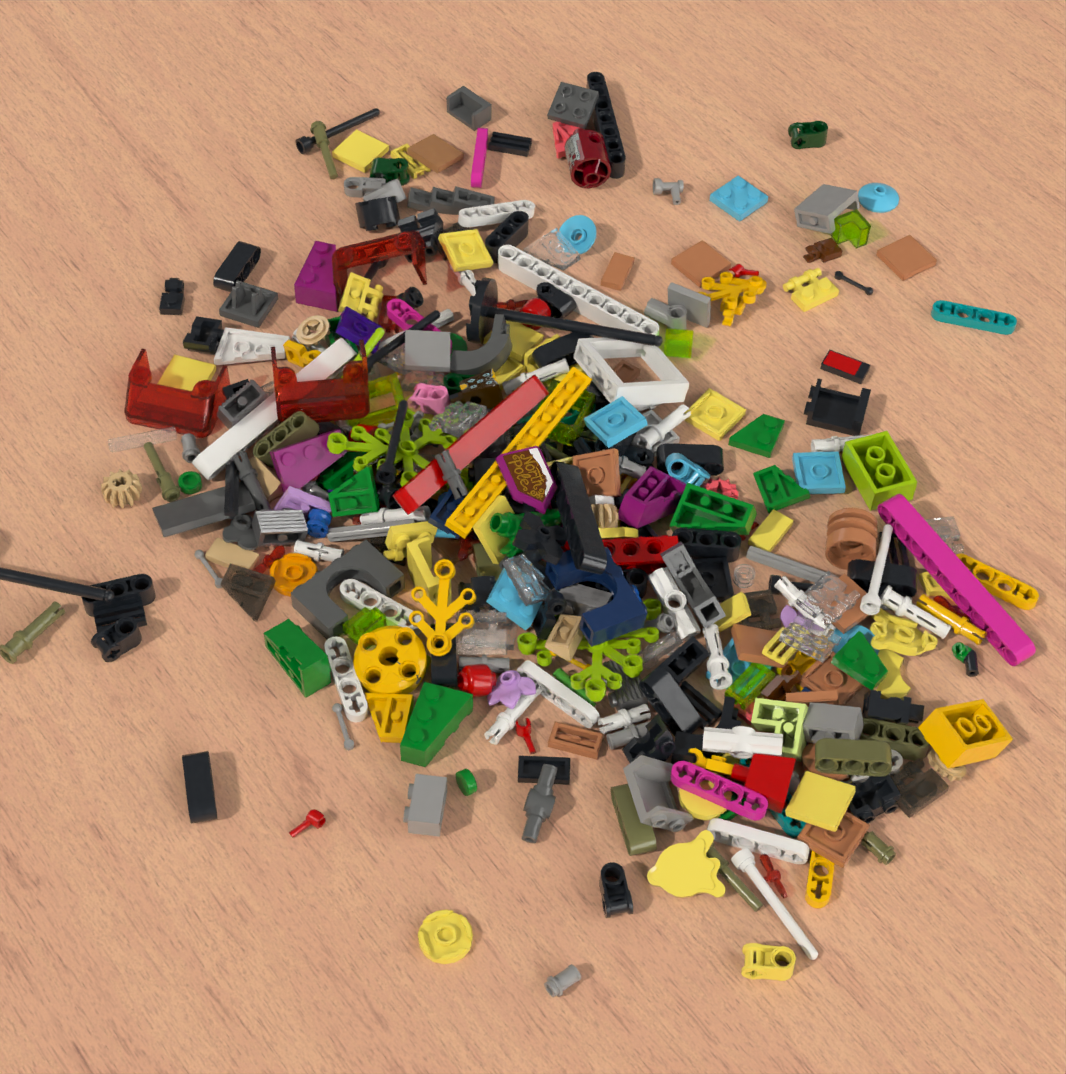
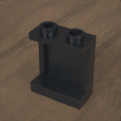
M818 378L816 386L811 385L808 398L812 400L811 402H806L804 415H808L806 425L852 436L860 435L871 389L862 388L860 396L822 388V379Z

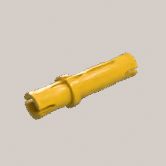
M925 594L920 596L919 599L927 603V606L917 601V607L944 623L951 625L955 634L965 636L976 643V645L982 643L983 640L974 634L985 638L986 631L969 623L968 618L964 616L961 618Z

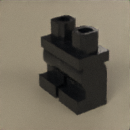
M435 208L418 213L417 218L415 215L398 220V227L401 231L399 246L410 263L417 261L418 255L425 254L430 257L436 255L437 249L442 248L438 237L443 233L444 222Z
M870 690L864 694L863 719L871 718L902 725L908 723L918 724L919 721H923L924 705L911 704L912 698L910 697L881 699V691Z

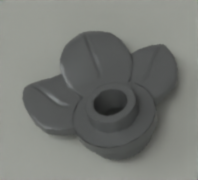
M247 514L234 516L230 526L223 529V540L227 543L237 542L245 550L256 549L258 545L252 527V517Z

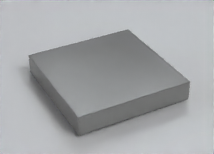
M673 282L670 283L668 286V305L684 306L687 310V320L707 328L711 320V298Z
M405 330L404 370L450 372V332Z

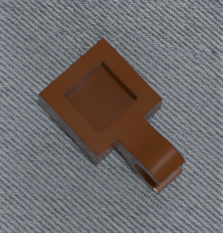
M831 237L815 242L814 245L807 246L805 250L808 254L804 255L803 258L807 263L817 259H821L824 263L840 258L843 251Z
M784 666L781 670V677L777 675L761 691L763 698L786 701V693H792L790 689L802 679L800 672L796 670L792 674L791 666Z

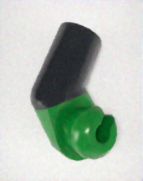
M961 642L955 643L952 646L953 655L965 664L966 675L969 677L977 676L979 669L976 652Z

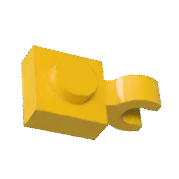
M739 296L737 308L735 309L725 308V297L720 304V312H723L724 316L722 325L731 326L734 315L742 314L746 303L743 302V296Z
M287 340L283 344L288 362L303 368L321 354L318 350L307 351L304 345L291 340Z
M696 748L688 749V753L695 754L697 757V761L692 764L705 770L716 772L719 775H731L733 765L726 763L727 758L712 755L711 759H706L700 750Z

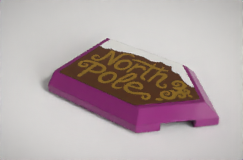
M533 446L504 453L496 457V462L513 500L521 504L524 502L536 508V511L545 514L556 492L557 485L540 447Z

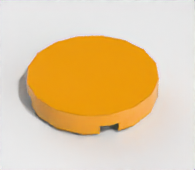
M288 553L283 555V558L280 560L277 559L273 562L270 568V582L278 593L291 597V592L298 585L304 584L318 572L316 564L307 555Z

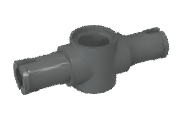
M549 764L542 766L537 785H534L533 789L530 788L523 811H526L525 816L527 820L522 840L528 843L537 842L542 822H545L546 818L549 819L555 803L556 796L553 795L552 787L557 768Z

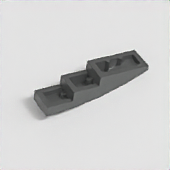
M455 186L453 192L433 187L431 192L411 187L408 193L407 207L422 211L435 208L437 213L459 215V211L464 208L494 204L495 197Z

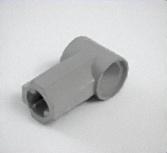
M395 179L383 184L381 188L362 196L364 202L396 196L398 203L407 197L399 179Z
M651 298L647 302L644 315L667 325V329L671 333L680 334L686 330L687 310L684 306H670L655 298Z

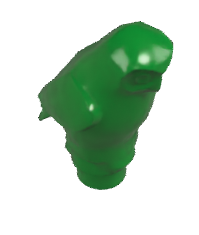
M547 509L545 514L535 511L531 512L539 516L546 527L562 525L559 511L556 509ZM511 512L504 514L495 513L491 518V531L498 533L500 537L509 539L508 544L500 550V553L506 554L509 558L523 552V550L513 546L512 543L518 530L522 529L519 525L525 513L518 515Z

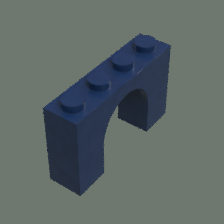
M604 547L607 554V565L602 574L576 569L570 550L563 552L558 565L549 562L546 564L545 573L556 591L579 582L592 581L604 585L612 593L614 599L610 603L582 613L580 630L591 647L643 628L648 614L645 604L640 602L635 595L634 587L624 578L621 567L613 561L608 547Z

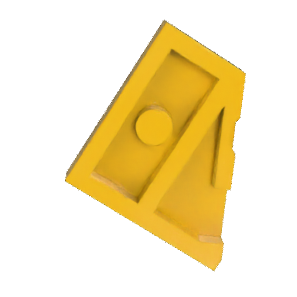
M365 693L380 741L401 743L413 711L415 701L413 694Z

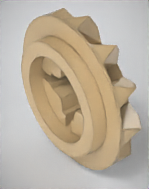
M311 316L299 325L296 332L297 339L302 345L311 347L315 344L318 346L319 341H325V336L330 334L329 328L331 325L323 316Z
M933 748L927 755L928 763L942 777H947L950 781H960L966 775L965 765L948 769L940 761Z

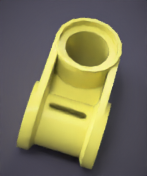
M748 943L742 947L745 962L744 967L741 969V974L745 978L786 981L793 975L796 957L793 950L789 947ZM785 961L788 965L782 967L779 966L776 962Z

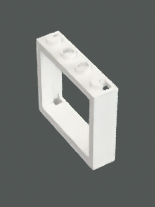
M605 337L578 339L573 358L610 403L622 396L632 405L684 402L687 390L689 389V382L659 347ZM641 357L661 381L623 383L604 359Z

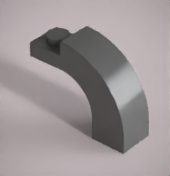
M495 314L491 337L484 346L473 351L453 350L450 373L477 375L489 369H493L496 372L506 362L512 350V342L509 335L510 325L506 323L504 315Z
M682 542L660 554L678 588L686 596V601L704 628L726 616Z

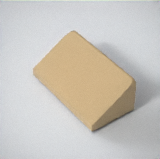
M252 457L249 461L252 468L256 469L258 473L257 479L269 503L283 494L282 484L258 458Z
M560 614L545 643V648L563 659L571 661L584 636L580 630L581 616Z

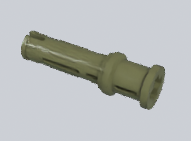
M54 601L51 606L23 631H16L10 641L5 645H0V655L10 664H14L17 661V657L24 650L32 648L33 641L65 613L64 608L59 610L61 605Z

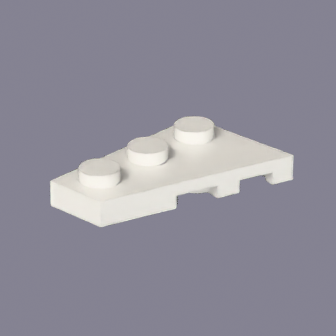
M225 327L214 357V365L285 359L286 353L283 344L290 340V336Z

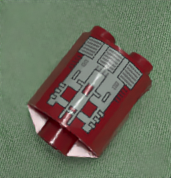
M576 129L566 140L564 146L571 180L581 188L590 189L604 184L611 174L603 135L593 130Z

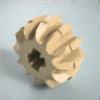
M119 469L118 473L110 471V477H103L101 492L106 503H110L113 508L120 505L123 509L127 504L133 506V501L140 499L142 485L137 474H132L130 469L126 472Z
M591 504L598 528L618 527L619 516L617 507L612 504Z

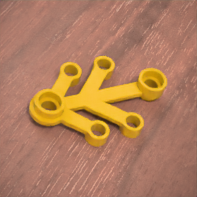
M722 272L720 274V283H715V280L711 277H704L701 285L705 290L719 291L710 294L705 292L698 293L710 297L711 301L725 297L724 307L735 309L737 308V301L741 292H744L743 302L753 304L756 301V295L764 292L767 282L759 276H752L750 279L733 278V274L730 272Z
M447 559L439 560L434 566V572L439 578L437 606L429 599L423 587L417 586L411 591L413 600L420 603L436 620L434 631L425 622V616L422 612L413 611L409 615L410 623L414 627H418L428 638L427 649L434 656L446 655L451 650V640L462 630L472 628L475 622L473 616L465 612L459 616L458 622L446 630V622L465 605H471L476 601L475 592L470 588H466L448 606L450 579L455 575V567ZM449 568L450 572L447 575H442V570ZM418 591L423 592L421 598H415V594ZM472 593L473 596L470 600H465V594ZM416 615L421 616V620L418 623L413 622V618ZM465 617L471 618L470 623L467 625L462 624V620ZM438 641H444L443 647L436 648L435 645Z

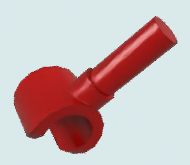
M737 264L729 269V271L735 273L733 278H740L743 275H759V271L747 270L741 264Z
M525 718L526 726H520L516 720V734L524 738L530 754H535L536 750L530 735V719Z
M312 809L308 812L306 820L291 830L289 834L293 838L311 824L319 829L326 822V818L318 810Z

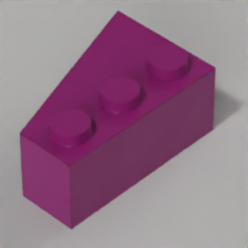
M315 240L294 284L296 303L337 312V253L335 244Z
M335 429L270 451L278 479L282 484L283 494L289 486L300 489L348 452L344 450L340 454H333L327 447L328 436L331 433H341V430Z
M650 466L625 494L618 511L619 519L628 526L640 528L675 513L687 484Z

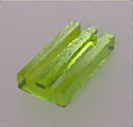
M751 663L725 691L724 697L735 698L734 704L737 705L739 703L741 705L740 708L745 710L766 685L775 678V673L760 663ZM756 669L760 670L738 694L735 693ZM766 674V676L762 679V681H761V682L748 694V696L744 699L743 697H744V696L754 687V685Z

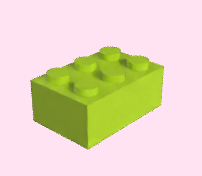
M888 431L845 442L841 460L870 511L876 510L879 504L896 494L903 495L908 501L913 500L917 480Z

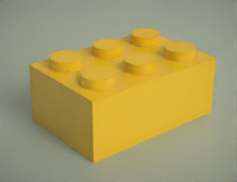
M984 699L936 708L918 727L925 740L932 746L940 761L948 769L995 758L1013 740Z

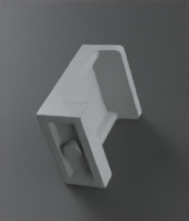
M826 184L821 185L794 208L797 227L832 234L836 230L834 218L846 208L852 210L860 208L857 190Z
M641 755L623 768L640 822L672 832L683 830L686 824L693 820V816L690 813L677 810L668 783L671 780V770L674 764Z

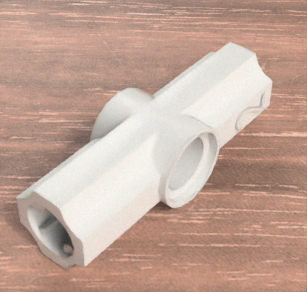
M668 568L657 569L648 575V580L662 604L663 613L671 615L674 619V629L680 640L687 641L692 636L699 634L701 630L686 604V596L683 592L679 591ZM671 600L677 601L680 607L673 608L668 602Z
M737 726L732 729L704 727L702 751L730 753L732 757L740 759L752 758L753 754L781 756L783 734L755 732L753 728L746 726Z

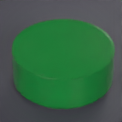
M193 471L181 474L178 478L179 489L182 493L188 495L199 492L202 488L201 476Z
M466 768L456 772V781L461 792L465 796L475 793L477 791V783L472 772Z

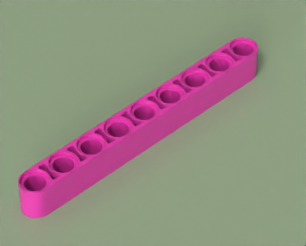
M896 494L878 505V513L882 520L893 527L895 535L976 627L987 632L985 638L1009 665L1017 666L1036 653L1035 645L903 495Z

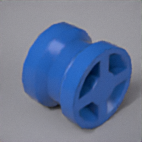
M323 509L310 510L308 514L309 521L306 522L307 534L314 538L326 537L332 516Z

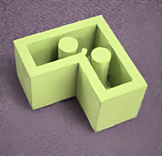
M755 698L751 723L758 731L783 734L781 757L794 758L796 761L802 762V753L807 743L803 730V722L808 710L807 705Z

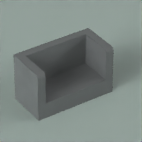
M465 86L460 87L447 96V113L475 131L491 121L492 104Z

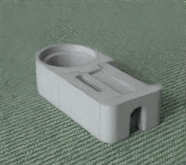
M349 177L344 181V192L349 197L362 198V196L381 188L386 183V180L384 178ZM351 185L358 186V188L356 189H350L348 187Z

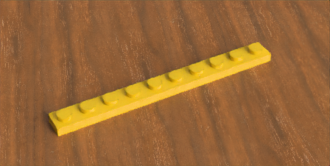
M573 366L502 454L533 446L540 447L587 389L592 379ZM496 461L446 520L445 526L464 539L497 496L501 495L507 487Z

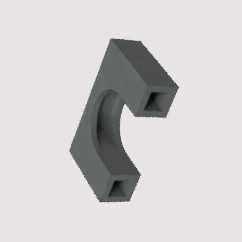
M367 540L353 546L348 553L341 558L335 559L331 565L322 571L316 572L311 579L304 584L298 585L291 592L293 608L327 640L331 637H339L349 629L348 615L329 597L333 588L344 580H358L389 598L394 597L405 589L404 574Z

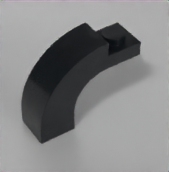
M725 696L721 720L716 728L732 729L733 727L741 726L742 721L737 720L738 708H733L735 698ZM676 731L674 741L676 748L672 753L671 764H675L678 761L695 763L697 761L696 755L688 753V749L691 748L700 750L706 759H711L712 755L721 757L725 753L702 751L704 734Z

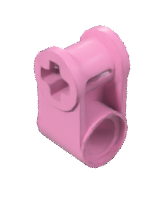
M418 383L414 388V394L407 400L408 408L415 413L422 411L425 414L443 416L449 414L453 409L445 386Z

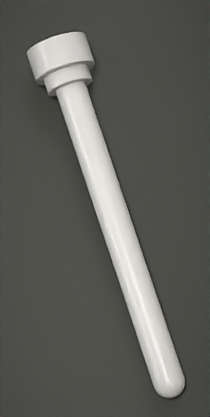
M886 524L883 527L869 592L862 597L860 604L861 611L868 615H875L880 611L881 599L878 593L893 527L890 524Z
M744 848L737 852L731 858L732 863L738 870L741 869L742 872L748 874L807 957L815 960L818 957L817 950L754 866L756 862L749 848Z

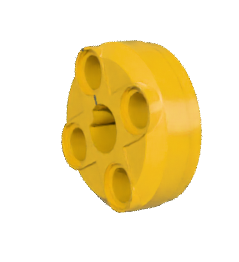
M384 626L370 633H365L360 637L354 653L353 664L360 683L370 693L409 694L420 685L425 676L427 655L422 641L411 628ZM404 640H411L407 645L401 644ZM368 646H376V648L371 651L366 650ZM396 657L398 661L394 664L386 660V658ZM408 672H415V675L410 678L404 677ZM374 677L380 678L376 683L369 682Z

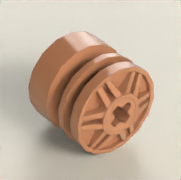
M843 508L832 513L827 522L826 559L833 566L845 570L848 569V563L855 559L875 561L877 553L876 539L878 535V522L875 516L859 508Z

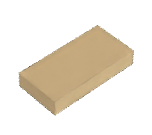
M218 537L205 554L206 560L245 576H249L260 560L258 553L242 549L240 546L227 543Z

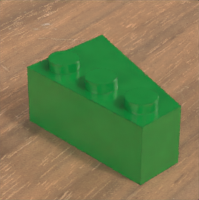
M687 483L670 523V528L673 532L678 528L732 531L739 535H749L757 512L752 504Z
M287 619L263 633L266 648L305 698L331 683L330 672H332L328 661V655L302 631L299 625H295L290 619Z
M424 682L400 743L401 761L426 767L445 745V741L452 732H456L463 719L472 713L473 694Z

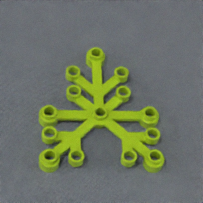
M410 411L406 412L394 462L395 465L401 460L403 461L404 472L400 481L401 486L405 485L417 474L413 469V462L421 468L426 467L430 463L418 454L419 449L429 443L442 444L447 449L457 440L455 436H452L457 431L459 425L457 417L449 414L443 415L439 427L432 430V420L428 418L420 419L418 429L422 432V437L413 442L410 440L409 428L412 426L414 416ZM354 426L351 438L355 441L363 440L366 443L350 442L341 433H331L328 436L327 447L333 454H340L344 450L368 452L363 456L356 457L354 460L353 468L360 472L369 463L387 454L389 445H384L383 443L389 444L391 435L386 429L378 428L373 437L366 432L365 428ZM385 459L378 461L377 470L385 462ZM461 476L462 481L464 482L467 488L468 482L464 477ZM447 482L445 485H447V489L449 491L450 486Z
M651 598L643 601L648 613L646 620H654L662 613L659 600ZM554 615L556 617V622L560 615ZM656 627L640 628L593 647L590 646L585 636H583L577 649H587L592 653V665L580 673H575L571 676V687L576 690L585 688V694L589 700L594 702L601 701L606 694V684L601 678L607 680V687L616 690L622 686V676L602 665L603 654L621 665L623 672L628 677H638L643 671V660L640 656L634 655L641 651V641L637 638H644L648 643L657 642L659 640V630ZM530 632L522 633L518 636V649L522 654L531 655L535 650H541L537 653L538 665L549 666L552 663L553 656L550 654V650L545 648L547 640H537V636ZM617 638H630L628 640H615ZM615 649H626L632 655L624 656Z

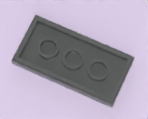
M239 482L238 515L255 511V503L244 483ZM225 486L152 508L163 537L172 536L229 518V516L224 515Z

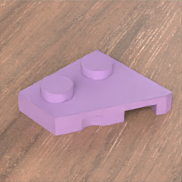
M291 486L288 487L273 508V511L285 508L302 510L305 520H308V514L312 509H323L328 513L331 512L329 501Z

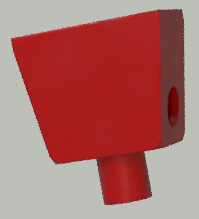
M753 754L750 767L734 763L731 778L746 782L744 787L763 795L767 799L768 809L782 814L796 759Z

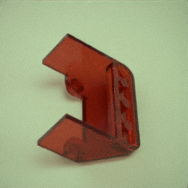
M415 230L340 247L335 250L332 255L333 284L341 298L348 279V268L411 253L413 267L422 284L427 285L424 240L421 234Z
M363 339L359 340L360 360L350 361L345 364L342 371L343 378L297 382L296 373L292 368L277 367L275 347H270L277 418L281 423L299 411L304 412L317 423L361 419L368 415L370 411L367 355Z
M142 348L128 375L124 407L126 420L131 424L177 434L191 433L196 438L209 436L218 420V407L222 406V403L226 401L222 388L230 385L228 366L223 365L216 381H199L195 384L192 391L150 383L152 373L146 349Z

